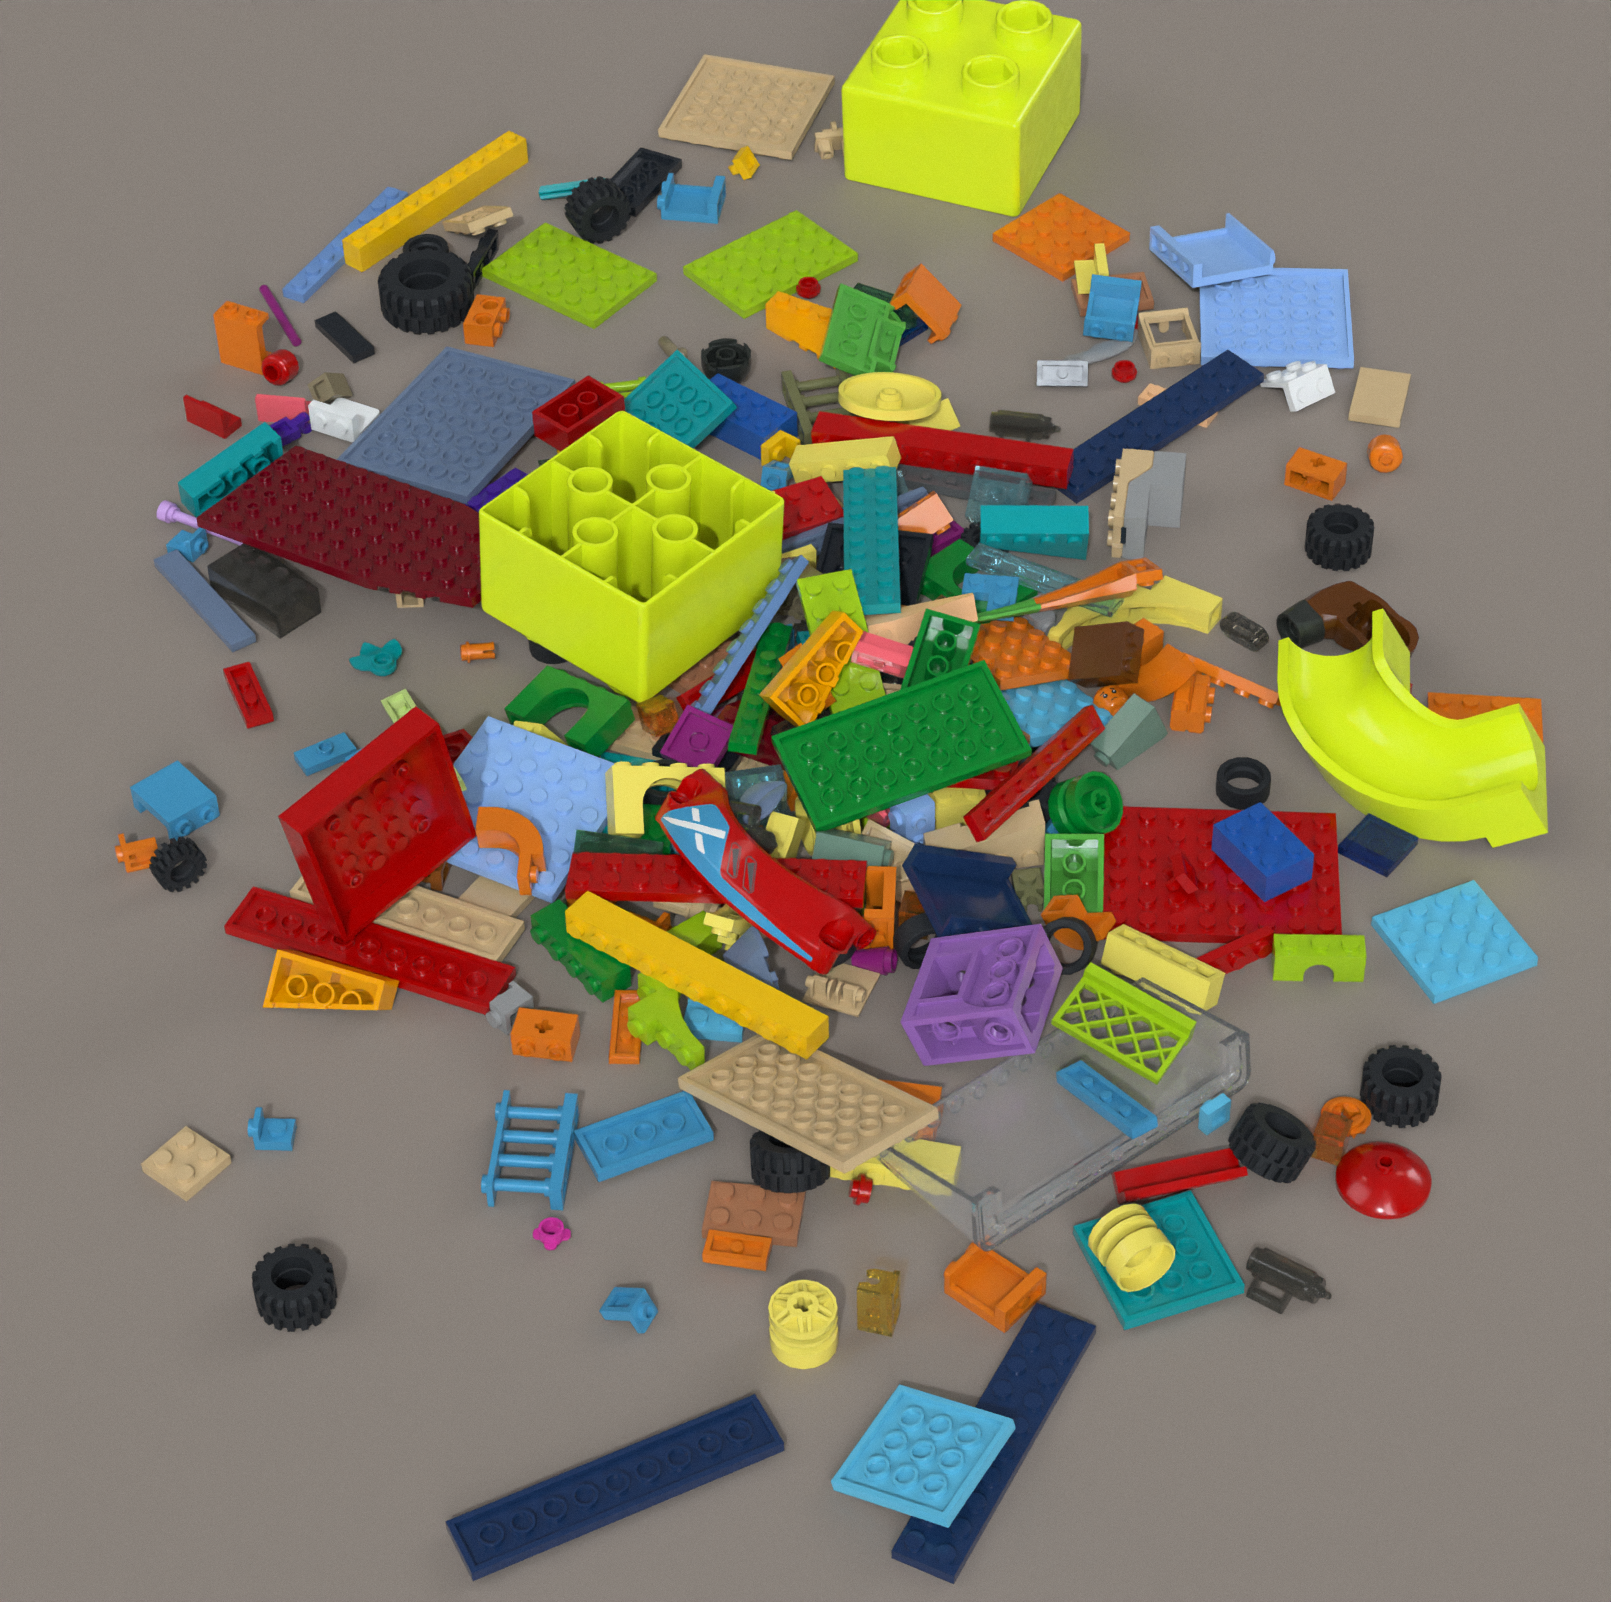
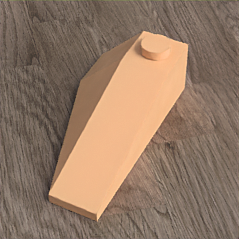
M968 593L901 607V613L864 615L868 632L908 645L918 635L926 608L975 622L978 620L974 594Z

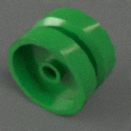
M1091 771L1057 783L1051 790L1048 800L1049 815L1059 834H1105L1113 831L1119 825L1123 814V802L1119 789L1113 780L1102 772Z

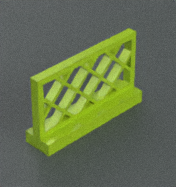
M1092 962L1086 967L1083 977L1051 1021V1025L1156 1085L1161 1081L1183 1047L1187 1046L1193 1038L1197 1023L1195 1020ZM1085 988L1096 995L1097 1001L1082 1003L1080 993ZM1116 1006L1122 1009L1124 1016L1108 1019L1105 1007ZM1100 1008L1103 1020L1087 1022L1084 1011ZM1079 1012L1082 1023L1070 1024L1062 1018L1067 1013ZM1143 1021L1149 1025L1150 1031L1135 1034L1132 1022ZM1126 1023L1129 1035L1114 1037L1111 1026ZM1105 1027L1108 1038L1098 1040L1091 1036L1090 1029ZM1169 1036L1178 1042L1175 1047L1162 1049L1158 1037ZM1153 1038L1156 1050L1140 1052L1137 1041ZM1132 1042L1135 1053L1124 1055L1118 1051L1116 1044ZM1158 1057L1161 1067L1157 1072H1154L1145 1067L1143 1059Z

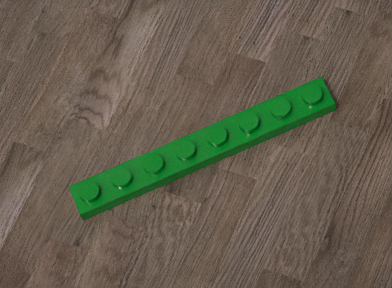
M778 622L769 623L761 635L729 738L728 751L757 755L771 708L759 694L782 669L783 666L779 658L787 653L793 626H787Z

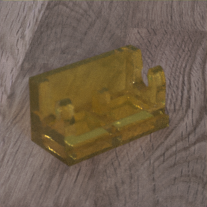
M869 1269L866 1271L867 1277L877 1278L880 1282L878 1284L859 1282L857 1330L893 1337L901 1312L900 1271L894 1270V1272Z

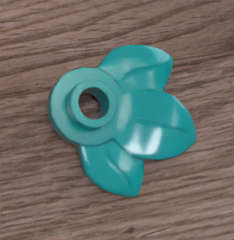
M396 639L388 641L382 648L364 642L360 649V656L350 658L349 662L357 670L371 671L377 676H388L396 670V661L402 655V648Z

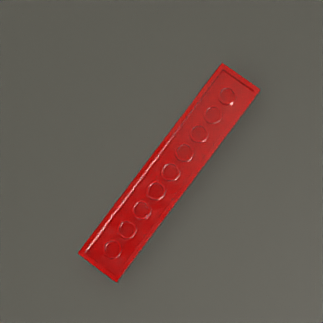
M572 853L565 888L566 899H579L584 893L589 891L605 900L726 904L700 879L681 855ZM774 858L787 869L822 891L844 901L853 908H863L867 861Z
M254 886L224 925L225 933L276 950H296L399 981L398 988L484 1015L490 1011L489 1002L497 995L503 994L508 989L509 983L516 976V967L374 923H370L344 944L322 926L313 904Z

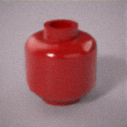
M279 349L265 357L262 361L261 369L263 376L269 383L281 386L295 378L299 371V364L296 357L290 351Z

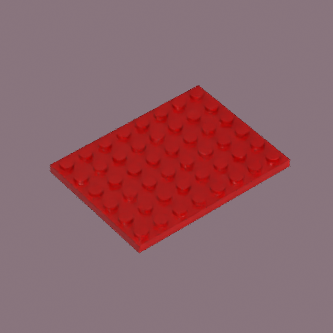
M1123 806V814L1119 825L1113 831L1104 834L1103 912H1112L1116 920L1110 931L1125 924L1158 941L1225 944L1266 925H1269L1275 931V934L1342 935L1336 813L1271 811L1314 853V863L1311 880L1264 902L1211 849L1213 824L1243 810ZM1179 852L1186 857L1195 869L1199 890L1190 894L1182 886L1178 890L1170 892L1164 883L1168 880L1162 871L1172 866L1170 856Z

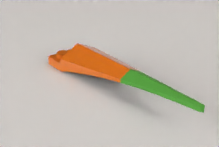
M1146 557L1120 561L1102 571L1052 592L1009 606L977 613L978 620L975 623L1130 597L1137 590V584L1138 586L1154 585V581L1163 580L1162 569Z

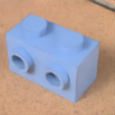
M926 794L890 807V812L888 813L890 830L915 844L923 845V833L935 830V802Z

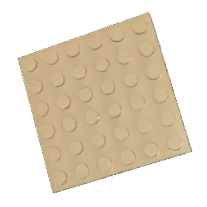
M704 54L659 127V137L672 141L678 140L690 142L691 144L712 146L714 148L731 149L737 152L740 148L749 146L752 153L760 156L766 155L792 160L834 86L835 76Z

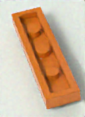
M1184 653L1197 668L1193 675L1207 674L1211 676V683L1223 688L1226 683L1235 687L1234 693L1249 698L1250 694L1259 697L1257 703L1273 709L1274 705L1281 706L1277 692Z

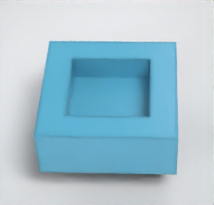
M1222 1093L1213 1100H1207L1200 1107L1198 1129L1206 1136L1230 1121L1231 1099Z

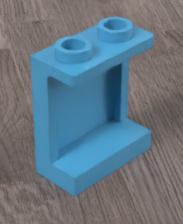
M669 173L667 180L662 182V195H658L657 209L661 210V219L718 224L726 199L725 176H716L713 187L675 184L674 173Z
M1092 274L1083 335L1133 342L1142 281Z
M178 760L130 787L134 808L140 813L148 810L167 828L169 839L175 838L177 841L178 837L187 836L220 815L216 795Z

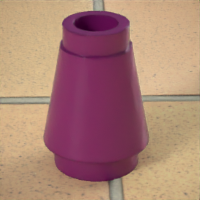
M889 946L856 950L851 957L852 966L880 973L884 976H887L888 973H895L897 968V951L890 949Z

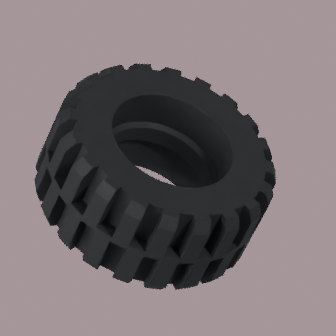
M425 248V250L420 251L418 249L411 250L407 254L405 252L401 253L398 258L389 260L378 276V289L383 316L395 328L399 327L401 331L406 333L411 331L417 335H421V333L431 335L438 331H441V333L448 331L450 327L455 328L461 323L460 321L464 322L474 301L470 267L461 257L458 258L452 252L446 253L442 249L432 250V248Z

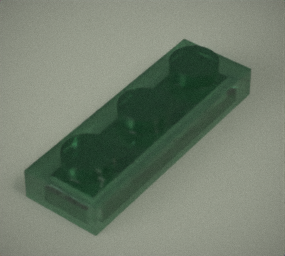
M576 829L573 854L590 852L662 855L664 842Z

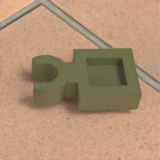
M1040 868L1013 870L1011 874L1012 887L1018 898L1021 899V904L1026 913L1029 904L1036 905L1038 912H1042L1044 884Z

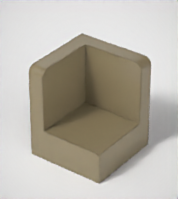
M325 372L307 384L313 399L329 404L336 398H350L352 396L347 380L342 373Z

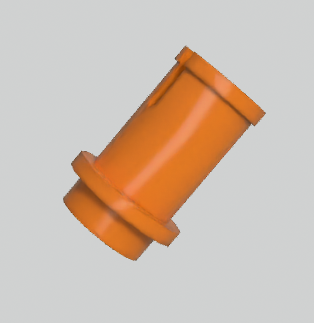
M466 641L465 644L460 645L461 661L470 663L471 660L495 659V652L488 651L495 650L494 642L469 644V641Z

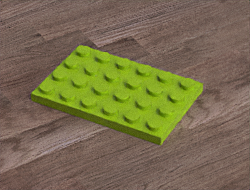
M795 210L683 266V274L745 319L765 309V304L778 291L792 295L796 293V286L801 278L814 277L820 281L857 262L858 253L805 215Z
M546 222L482 269L484 278L593 329L597 328L657 282V273Z

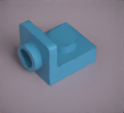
M773 460L764 465L761 486L770 491L786 487L788 480L793 478L789 463Z
M199 527L193 534L181 530L166 544L167 552L169 553L177 549L186 560L194 562L209 548L206 529Z
M256 1107L254 1118H249L248 1137H253L255 1150H293L297 1129L296 1120L264 1118L263 1108Z
M614 1287L599 1312L605 1320L630 1321L637 1333L644 1334L658 1313V1309L644 1288Z

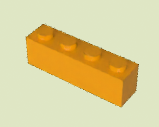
M778 291L765 304L766 328L789 342L794 340L799 343L800 349L804 351L811 350L817 354V359H819L832 309Z
M832 611L759 696L780 716L796 727L815 721L818 714H821L826 704L824 702L831 689L837 684L838 676L844 664H847L864 631L846 613Z
M277 949L262 1008L392 1010L399 981L296 950Z

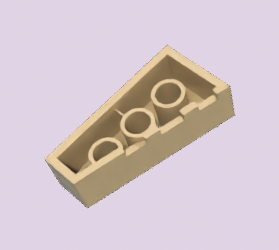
M1039 799L1029 802V807L1017 810L984 841L976 842L968 826L957 823L923 833V845L1013 857L1017 865L1015 868L1044 865L1045 821Z

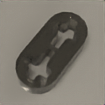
M1231 612L1220 621V628L1223 634L1250 651L1257 652L1269 642V635L1261 625L1238 612Z

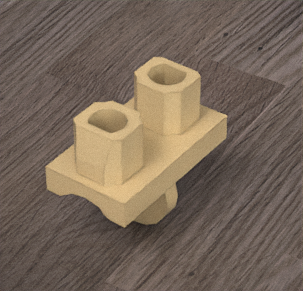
M836 121L830 122V129H822V132L815 133L814 151L819 152L822 160L831 159L834 155L833 150H842V155L844 156L843 127L837 128Z

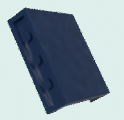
M914 844L902 864L938 937L1034 925L1030 921L1008 879L1017 866L1013 857Z

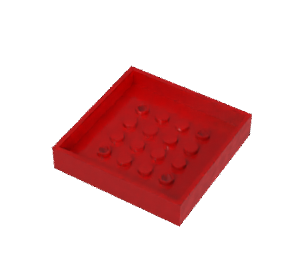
M416 706L278 816L322 926L344 944L477 836L440 725Z

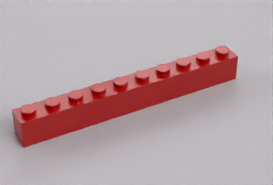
M819 411L811 431L812 444L894 436L901 455L899 464L1062 489H1067L1073 471L1074 449L822 411Z

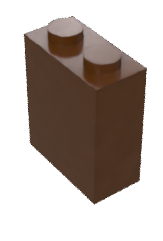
M1128 621L1075 627L1068 681L1084 688L1138 683L1144 629Z

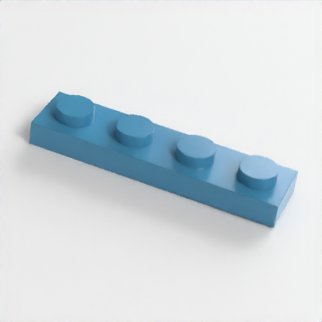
M1082 1060L1056 1072L1058 1084L1132 1140L1158 1127L1156 1115Z

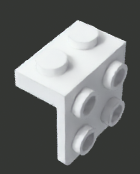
M1300 361L1289 363L1283 371L1278 370L1268 373L1266 375L1267 378L1260 384L1261 387L1283 388L1290 412L1299 411L1335 393L1327 364H1316L1315 361L1301 364Z
M344 398L335 399L331 405L317 400H313L308 405L312 430L352 443L380 415L379 410Z

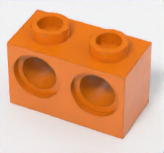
M476 295L463 322L465 344L495 346L497 339L502 336L504 324L508 323L510 317V309L506 308L505 297Z

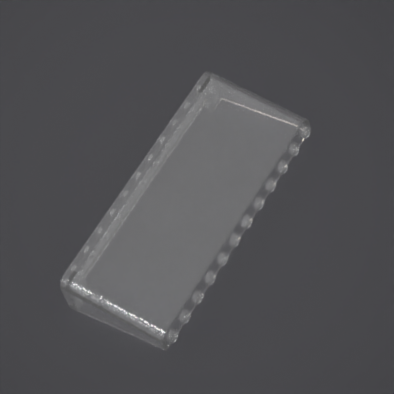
M1142 977L1131 985L1197 1022L1193 1038L1187 1046L1183 1047L1158 1085L1064 1031L1056 1029L1039 1040L1035 1053L1013 1055L932 1104L938 1108L939 1119L906 1137L900 1143L894 1144L879 1153L875 1159L983 1251H991L1199 1118L1200 1107L1207 1100H1213L1222 1093L1230 1098L1240 1092L1247 1085L1251 1075L1250 1035ZM1116 1006L1105 1007L1108 1019L1124 1016L1122 1009ZM1100 1008L1085 1012L1087 1022L1103 1020ZM1080 1015L1074 1018L1073 1020L1069 1021L1068 1023H1082ZM1132 1022L1135 1034L1150 1031L1149 1025L1145 1022ZM1126 1023L1111 1026L1114 1037L1129 1035ZM1105 1027L1090 1029L1091 1036L1098 1040L1108 1038ZM1169 1036L1158 1037L1162 1049L1175 1047L1178 1042ZM1153 1038L1137 1041L1140 1052L1156 1050ZM1132 1042L1116 1044L1118 1051L1124 1055L1135 1053ZM1158 1057L1143 1059L1145 1067L1154 1072H1157L1161 1067ZM1082 1060L1156 1115L1158 1127L1132 1140L1058 1084L1056 1072Z

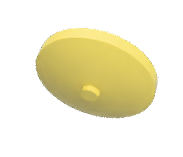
M873 372L852 376L844 380L838 388V402L847 411L862 417L884 421H907L924 418L935 413L941 406V391L934 383L917 376L894 372Z

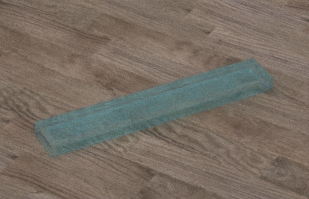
M978 543L966 558V565L992 575L1019 577L1020 585L1045 594L1082 580L982 543ZM1124 598L1078 606L1112 617L1124 602Z

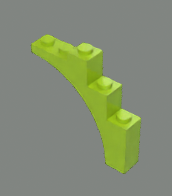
M705 911L699 912L666 931L710 955L722 948V943L717 942L718 935L711 933L712 927L703 924L706 915ZM642 973L638 974L637 994L640 1001L628 1007L627 1027L629 1032L635 1038L639 1037L647 1046L657 1041L663 1049L669 1050L681 1065L687 1066L690 1070L704 1064L705 1048L691 1033L681 1014L679 1001L682 993L668 988L665 984Z

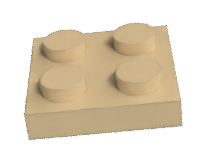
M185 1126L142 1162L141 1166L145 1174L185 1201H188L231 1164V1158L228 1153Z

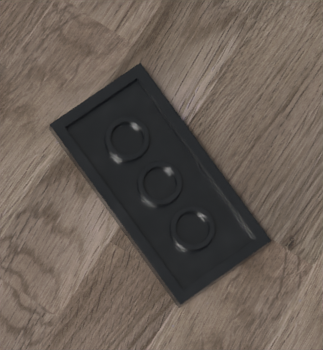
M640 147L611 178V181L619 187L629 200L631 207L630 216L636 217L662 189V182L667 180L669 173H674L675 175L682 168V159Z

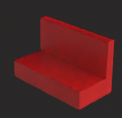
M187 394L183 397L187 421L226 439L242 426L241 418L204 400L199 401Z

